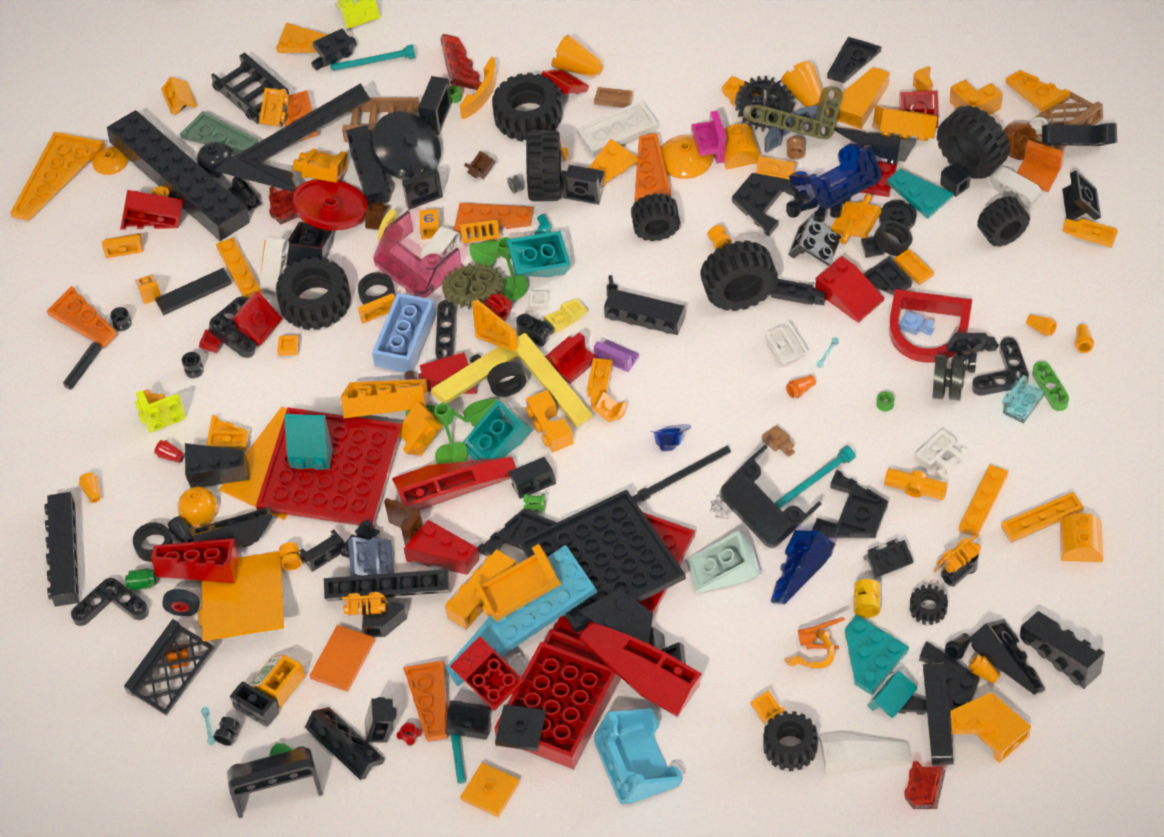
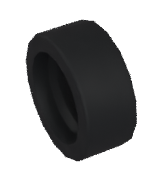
M891 219L883 221L874 234L877 246L883 252L892 256H898L906 251L913 240L911 232L905 225ZM886 233H890L893 236H895L900 241V243L892 240L890 237H888Z
M374 272L367 274L358 284L359 299L363 305L392 293L395 296L393 281L385 273ZM374 285L387 287V291L379 296H369L365 293L368 288Z
M513 361L496 365L487 375L492 393L499 397H507L518 393L525 387L527 382L522 366ZM514 376L512 379L508 381L500 382L502 379L506 377Z
M146 523L140 526L133 535L134 549L138 557L143 561L152 562L153 549L148 550L141 546L143 540L147 537L161 535L164 537V542L161 545L173 544L168 528L161 523Z

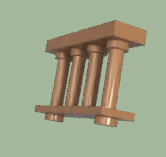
M370 97L369 101L350 111L352 112L351 123L342 127L344 142H348L346 130L364 126L358 125L359 112H370L367 126L371 135V131L376 124L377 112H388V114L399 111L412 114L413 112H419V97Z

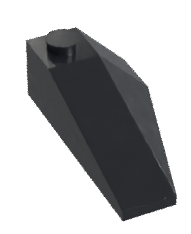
M843 127L834 128V131L879 158L887 159L886 163L898 164V161L905 162L916 144L915 139L883 136L880 133H867L866 131Z

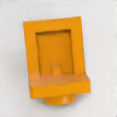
M769 690L749 702L763 724L767 723L770 718L774 719V715L778 713L781 715V713L786 711L784 707H779Z

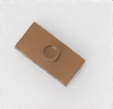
M597 87L594 105L627 107L631 105L633 91Z

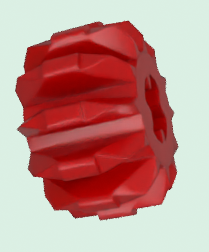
M491 294L489 299L486 298L484 305L503 321H507V317L510 315L509 312L512 310V302L502 294Z

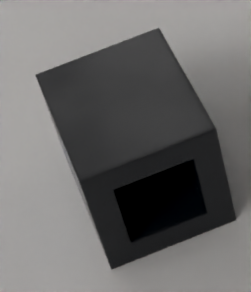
M953 163L942 170L940 185L947 191L954 193V196L957 197L970 187V175L956 163Z

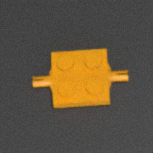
M865 194L861 202L846 201L843 205L841 216L836 218L831 226L832 231L842 234L839 239L841 244L844 243L845 245L851 236L867 238L882 212L880 206L869 204L873 198L872 195Z

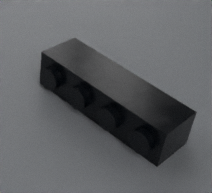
M611 288L604 304L605 318L613 321H621L630 325L678 335L685 319V306Z

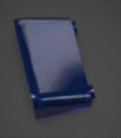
M850 143L842 147L838 152L839 166L818 177L814 173L808 175L804 171H796L789 175L790 181L795 189L816 206L822 209H829L880 181L882 173L871 145Z

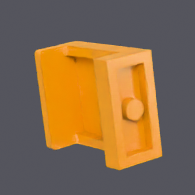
M993 694L996 733L975 735L994 751L993 758L1001 763L1030 737L1031 726Z

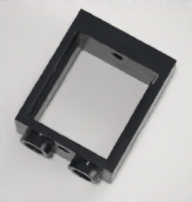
M431 76L418 106L419 117L425 120L437 135H440L452 105L451 91L448 78Z

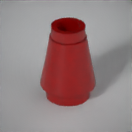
M160 440L154 449V454L160 459L182 463L185 457L184 452L167 440Z

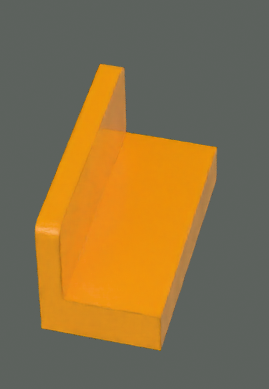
M170 76L161 88L170 112L177 115L184 105L196 108L197 103L188 82Z
M761 155L758 157L756 173L793 180L795 167L798 166V162Z
M141 233L107 238L102 241L106 258L142 253Z

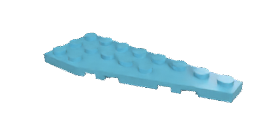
M566 545L548 556L562 585L497 622L490 615L446 667L457 686L465 681L450 665L479 636L502 657L597 593V590Z

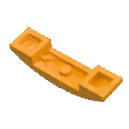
M491 56L483 68L485 79L475 95L467 94L460 104L461 119H466L480 110L493 93L497 79L494 57Z

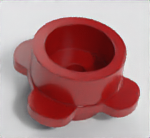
M407 722L401 726L396 736L398 740H403L408 746H411L415 743V739L422 735V730L416 728L414 724Z

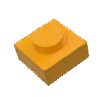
M298 335L279 336L278 356L298 355Z

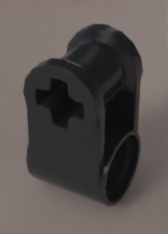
M521 314L516 319L517 335L520 336L526 333L537 346L543 347L548 336L554 332V328L550 323L529 314Z

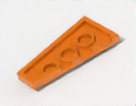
M657 133L639 136L634 202L638 201L641 197H645V195H653V193L671 196V189Z
M459 202L454 231L459 232L461 235L460 225L489 220H498L499 228L506 227V229L531 226L533 207ZM489 225V231H493L492 225ZM474 227V233H478L477 227Z
M73 286L46 310L48 316L91 341L98 343L103 348L117 336L116 331L103 317L96 313V310L76 292Z

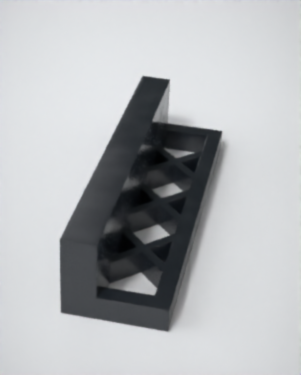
M330 707L311 712L304 728L359 780L366 779L371 767L383 764L385 758Z

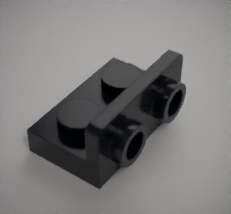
M897 539L886 543L887 547L879 549V546L867 550L868 554L863 558L864 561H868L874 578L914 563L905 540L898 542Z

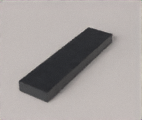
M221 268L155 298V302L164 316L231 285L232 282L224 268Z

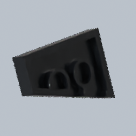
M848 36L827 72V78L845 83L881 52L882 46Z

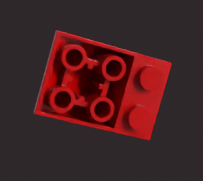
M480 636L450 665L494 711L525 681Z

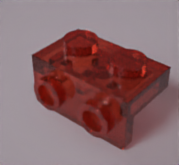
M273 186L269 187L270 216L281 225L297 218L298 216L292 206L294 192L284 189L278 191Z
M913 761L912 768L909 770L908 785L904 791L905 800L912 809L938 808L946 773L943 766L922 767L919 761Z

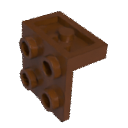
M386 498L384 504L390 524L401 528L403 541L406 546L423 526L421 513L413 507L409 508L402 505L397 500Z

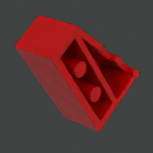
M127 190L120 230H126V227L143 229V226H154V229L178 228L183 200Z

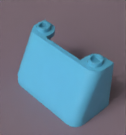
M652 708L607 712L594 735L595 746L618 801L621 804H632L677 788L683 781L682 773L678 767L669 766L667 768L655 741L654 734L659 727V720Z

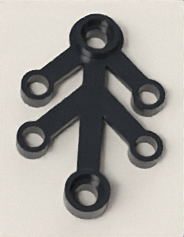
M838 188L834 193L811 189L809 196L796 193L794 194V200L787 202L786 213L789 217L796 218L802 211L818 207V210L814 212V219L818 222L825 221V211L828 205L835 203L830 208V216L838 218L841 216L842 205L846 201L849 202L851 200V195L844 188Z

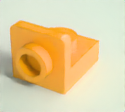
M929 66L917 70L913 75V87L917 91L932 90L933 83L930 79L931 69Z
M605 392L599 393L592 409L610 423L624 416L627 403L625 401L617 403Z

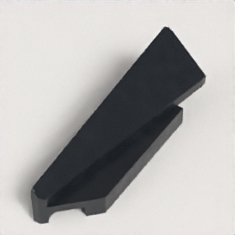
M231 155L215 169V172L295 192L298 188L292 179L294 177L292 171L246 159L244 162Z

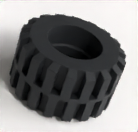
M662 193L648 194L635 201L631 207L634 233L645 241H661L662 239L670 238L669 236H673L676 233L675 231L679 230L681 222L677 203L669 195L665 196Z
M1004 196L996 199L984 208L977 220V227L992 246L1001 247L1015 241L1026 231V228L1029 226L1030 215L1015 197Z
M784 711L783 715L778 713L774 715V719L770 718L768 720V725L764 727L763 750L767 760H772L774 767L779 765L780 770L789 768V771H793V768L801 770L803 765L807 767L810 765V760L813 761L815 759V753H817L818 732L815 724L812 725L810 718L806 719V715L803 713L797 715L796 711H792V714ZM786 736H794L802 742L795 746H786L780 743L779 740Z

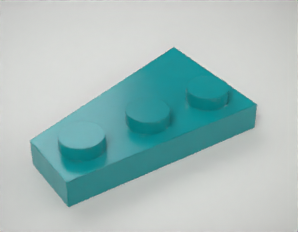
M899 169L887 180V184L913 205L927 219L954 196V193L902 169Z

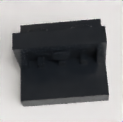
M416 161L410 162L411 178L402 181L408 210L443 198L440 175L437 168L424 172L423 167H419Z
M569 165L567 171L562 170L560 177L564 199L600 204V189L605 178V171Z
M1077 170L1071 172V185L1062 189L1066 218L1074 220L1086 213L1093 220L1101 218L1097 188Z

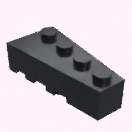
M364 125L346 130L350 154L368 207L375 202H390L388 194H391V188L389 183H385L387 180L385 171L381 170L371 152L368 126Z
M1037 611L1021 626L1019 637L1022 642L1034 648L1040 657L1050 661L1056 670L1066 674L1075 685L1085 689L1101 674L1105 651L1100 648L1096 651L1091 648V643L1084 639L1081 642L1076 639L1074 632L1069 629L1063 631L1059 623L1040 611Z

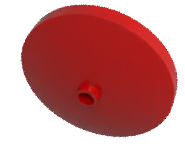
M319 179L307 181L295 190L292 202L294 212L301 220L316 228L332 231L346 230L359 225L365 219V211L368 207L367 200L359 189L340 180L337 182Z

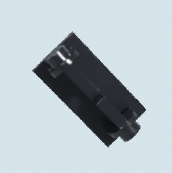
M238 177L232 179V187L228 189L231 194L248 208V211L262 205L245 180L243 181Z
M369 520L362 521L355 530L357 536L352 534L348 539L357 537L370 540L376 537L380 530L371 528L372 523ZM347 540L342 545L343 548L341 550L343 553L341 556L349 558Z

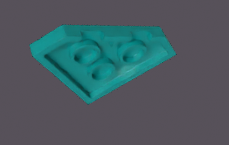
M856 615L844 632L854 684L870 695H873L908 653L909 646L859 615Z

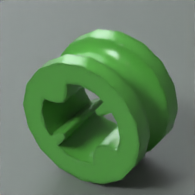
M451 85L452 103H458L463 97L462 90L457 85Z
M885 391L877 395L876 405L879 410L887 412L893 409L895 399L892 393Z

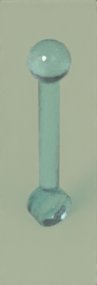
M837 337L831 339V345L821 360L817 361V367L821 368L824 366V361L833 347L839 344Z
M207 707L201 709V714L205 719L208 734L207 743L208 745H214L215 740L212 737L208 717L210 711Z

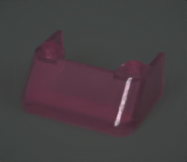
M407 210L385 228L373 255L374 265L412 295L426 298L442 285L444 276L448 275V271L454 272V267L461 268L460 249L455 248L444 258L434 253L426 255L423 259L419 258L400 243L413 232L411 214Z

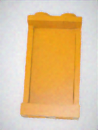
M539 544L532 547L535 555L486 583L480 584L478 580L474 581L477 587L474 592L479 601L483 600L484 605H482L485 614L488 617L491 615L496 622L562 585L546 553Z

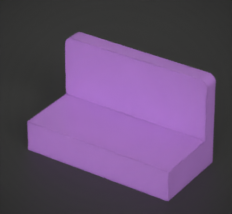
M605 340L604 343L597 341L594 345V355L598 359L613 360L614 367L626 372L630 371L639 358V353L610 340Z

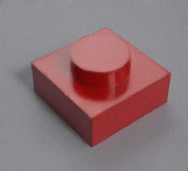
M205 329L199 342V348L217 354L222 342L213 336L209 330Z

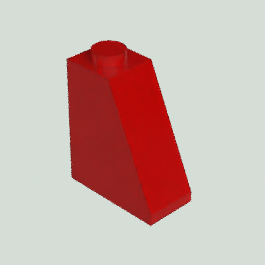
M459 353L419 365L421 373L418 374V378L426 379L428 392H431L433 387L469 365L465 353ZM476 386L463 394H476Z

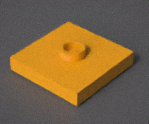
M481 762L460 798L462 801L499 818L520 781L518 778Z

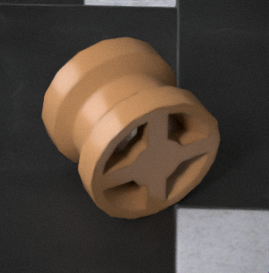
M798 136L790 137L786 141L787 156L793 160L803 158L805 155L804 139Z

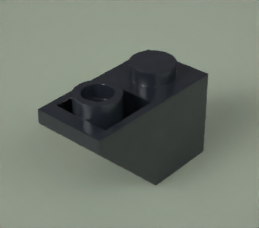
M393 603L386 605V612H382V614H371V606L369 605V615L366 614V605H363V633L372 637H386L407 619L405 604Z

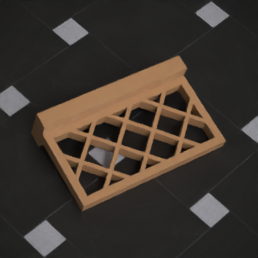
M1070 91V97L1041 112L1036 117L1051 119L1048 125H1095L1104 118L1103 104L1098 101L1093 104ZM1069 99H1072V100L1076 101V103H1065V102H1067ZM1077 108V111L1074 112L1065 111V109ZM1079 108H1088L1085 111H1079ZM1063 109L1061 113H1052L1054 110ZM1068 117H1076L1071 121H1066ZM1064 118V121L1053 122V119ZM1036 134V142L1042 144V139L1040 138L1042 134ZM1046 145V146H1049V147H1052V148H1055V149H1059V150H1062V149H1064V148L1066 147V146Z

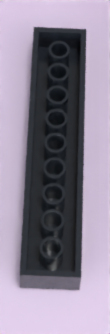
M137 110L132 111L106 127L109 143L117 148L156 185L168 188L170 197L183 200L182 208L219 241H222L250 223L248 208Z

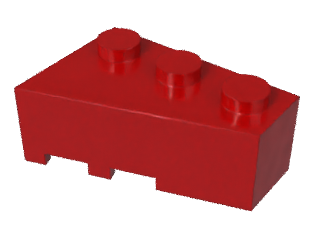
M430 520L423 524L403 548L406 562L412 563L416 561L424 563V566L431 567V565L465 575H468L479 562L476 546Z

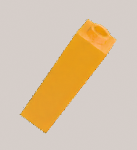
M872 67L844 90L836 121L862 129L874 110L875 105H877L889 86L890 72Z

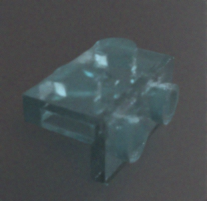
M1023 375L1019 381H1015L1011 393L1006 394L1003 398V414L1024 424L1044 397V391L1027 384V376Z

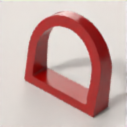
M895 289L889 321V336L892 344L902 355L918 362L935 363V355H943L947 359L953 357L957 352H948L946 349L947 344L937 348H921L907 341L899 328L901 310L907 309L959 316L961 318L957 333H968L973 299Z

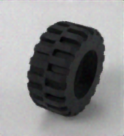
M520 73L515 77L511 76L507 78V81L499 84V87L495 89L492 96L495 125L502 134H507V137L510 139L516 138L517 141L523 142V140H527L526 137L529 131L556 130L561 123L563 110L560 90L551 79L543 78L541 74L533 75V73H527L522 75ZM527 103L540 105L538 108L530 111L515 109Z
M961 106L940 124L937 129L936 138L938 147L942 150V155L947 158V162L950 165L956 163L971 178L983 179L989 177L1007 160L1010 151L1007 134L1003 132V127L1000 123L998 124L993 116L988 115V112L981 111L978 107Z
M531 130L527 133L528 199L532 202L558 201L561 199L562 192L560 133L557 130Z
M748 240L744 242L735 241L733 244L728 243L722 248H717L713 254L711 253L707 257L700 270L701 281L708 300L717 308L729 311V309L732 311H738V309L745 310L750 306L758 305V302L766 300L767 296L772 294L778 282V273L768 249L757 242L752 243Z
M312 257V259L303 258L300 262H293L291 267H286L283 270L284 274L281 273L278 277L276 296L281 314L287 322L293 323L295 327H303L305 330H310V328L320 330V327H330V324L333 322L337 323L350 307L351 293L347 275L343 268L334 261L329 262V259L323 257L322 259L318 257ZM312 288L328 290L324 295L315 299L299 297L303 292Z

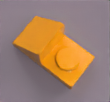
M153 274L135 279L144 304L153 302L155 298L161 296Z

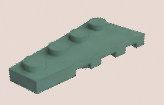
M202 111L180 133L181 139L204 145L210 142H220L226 145L231 152L241 153L259 142L257 138L205 111Z

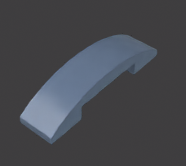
M818 105L805 107L791 114L814 119ZM789 117L785 121L787 127L791 125ZM772 127L764 138V151L768 153L780 146L781 138L789 134L790 131Z

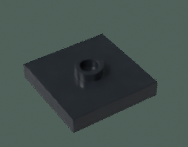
M504 704L495 746L538 752L546 710Z

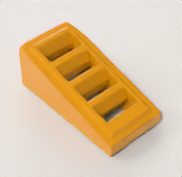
M498 220L460 225L463 244L500 239ZM489 225L493 226L494 235L490 236ZM481 226H485L486 236L482 237ZM474 227L478 228L479 237L475 238ZM466 228H470V232H471V238H470V239L467 238V230H466Z

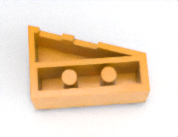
M875 105L872 127L881 131L882 135L892 136V133H896L901 138L910 139V136H917V140L928 141V138L934 139L938 117L931 114L903 111L896 108H883Z

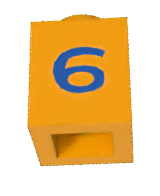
M438 209L419 210L421 240L431 239L440 228Z

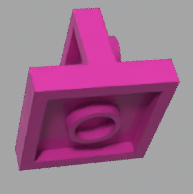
M710 111L709 122L691 124V132L699 156L713 154L716 164L724 163L727 137L718 111Z

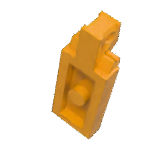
M1082 218L1076 221L1065 219L1062 229L1063 232L1071 234L1073 237L1110 248L1113 247L1118 234L1116 228Z
M593 358L587 385V397H591V407H593L599 393L605 392L607 394L613 360Z

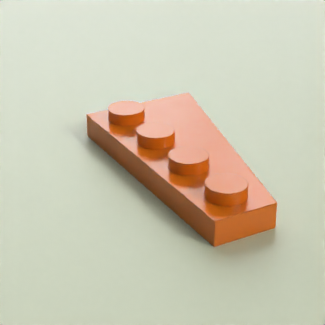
M444 660L403 667L426 740L430 742L448 739V734L445 733L447 687L446 664Z

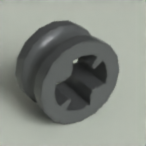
M514 175L512 179L510 177L507 178L508 186L513 194L516 193V190H522V184L517 175Z

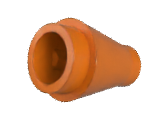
M812 375L790 380L786 385V391L791 398H800L811 387L816 385V380Z

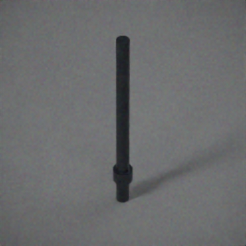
M725 446L648 488L640 489L632 497L636 503L639 501L644 502L651 498V495L724 457L731 453V450L728 446Z

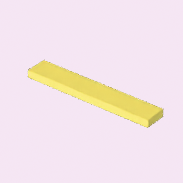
M524 333L518 336V349L514 350V352L543 388L549 391L553 400L574 426L578 427L592 419V413L527 334Z
M498 346L433 387L431 394L441 403L447 404L487 379L489 371L496 365L515 361L519 357L514 351Z

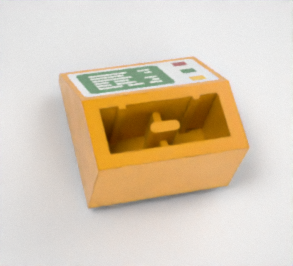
M286 655L271 656L249 685L276 700L277 707L281 708L303 681L305 674L302 664Z

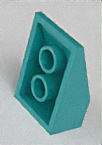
M561 231L506 240L516 276L553 277L565 275L571 266Z
M497 400L465 438L463 443L468 449V454L474 460L503 458L520 446L533 429L509 406Z
M285 414L287 457L290 468L330 469L333 448L325 416Z

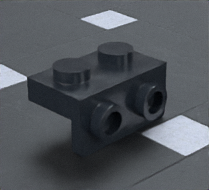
M341 28L313 41L312 46L322 57V66L326 67L335 64L338 60L351 56L354 42L344 29Z
M451 700L445 711V733L486 740L489 735L488 718L491 713V707Z

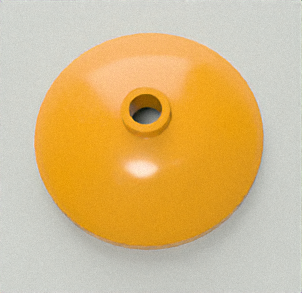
M685 134L672 137L661 146L666 172L675 178L690 179L704 174L713 163V154L699 156L693 135Z

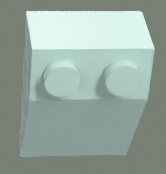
M740 531L687 558L695 589L698 593L741 584L761 574L751 541Z

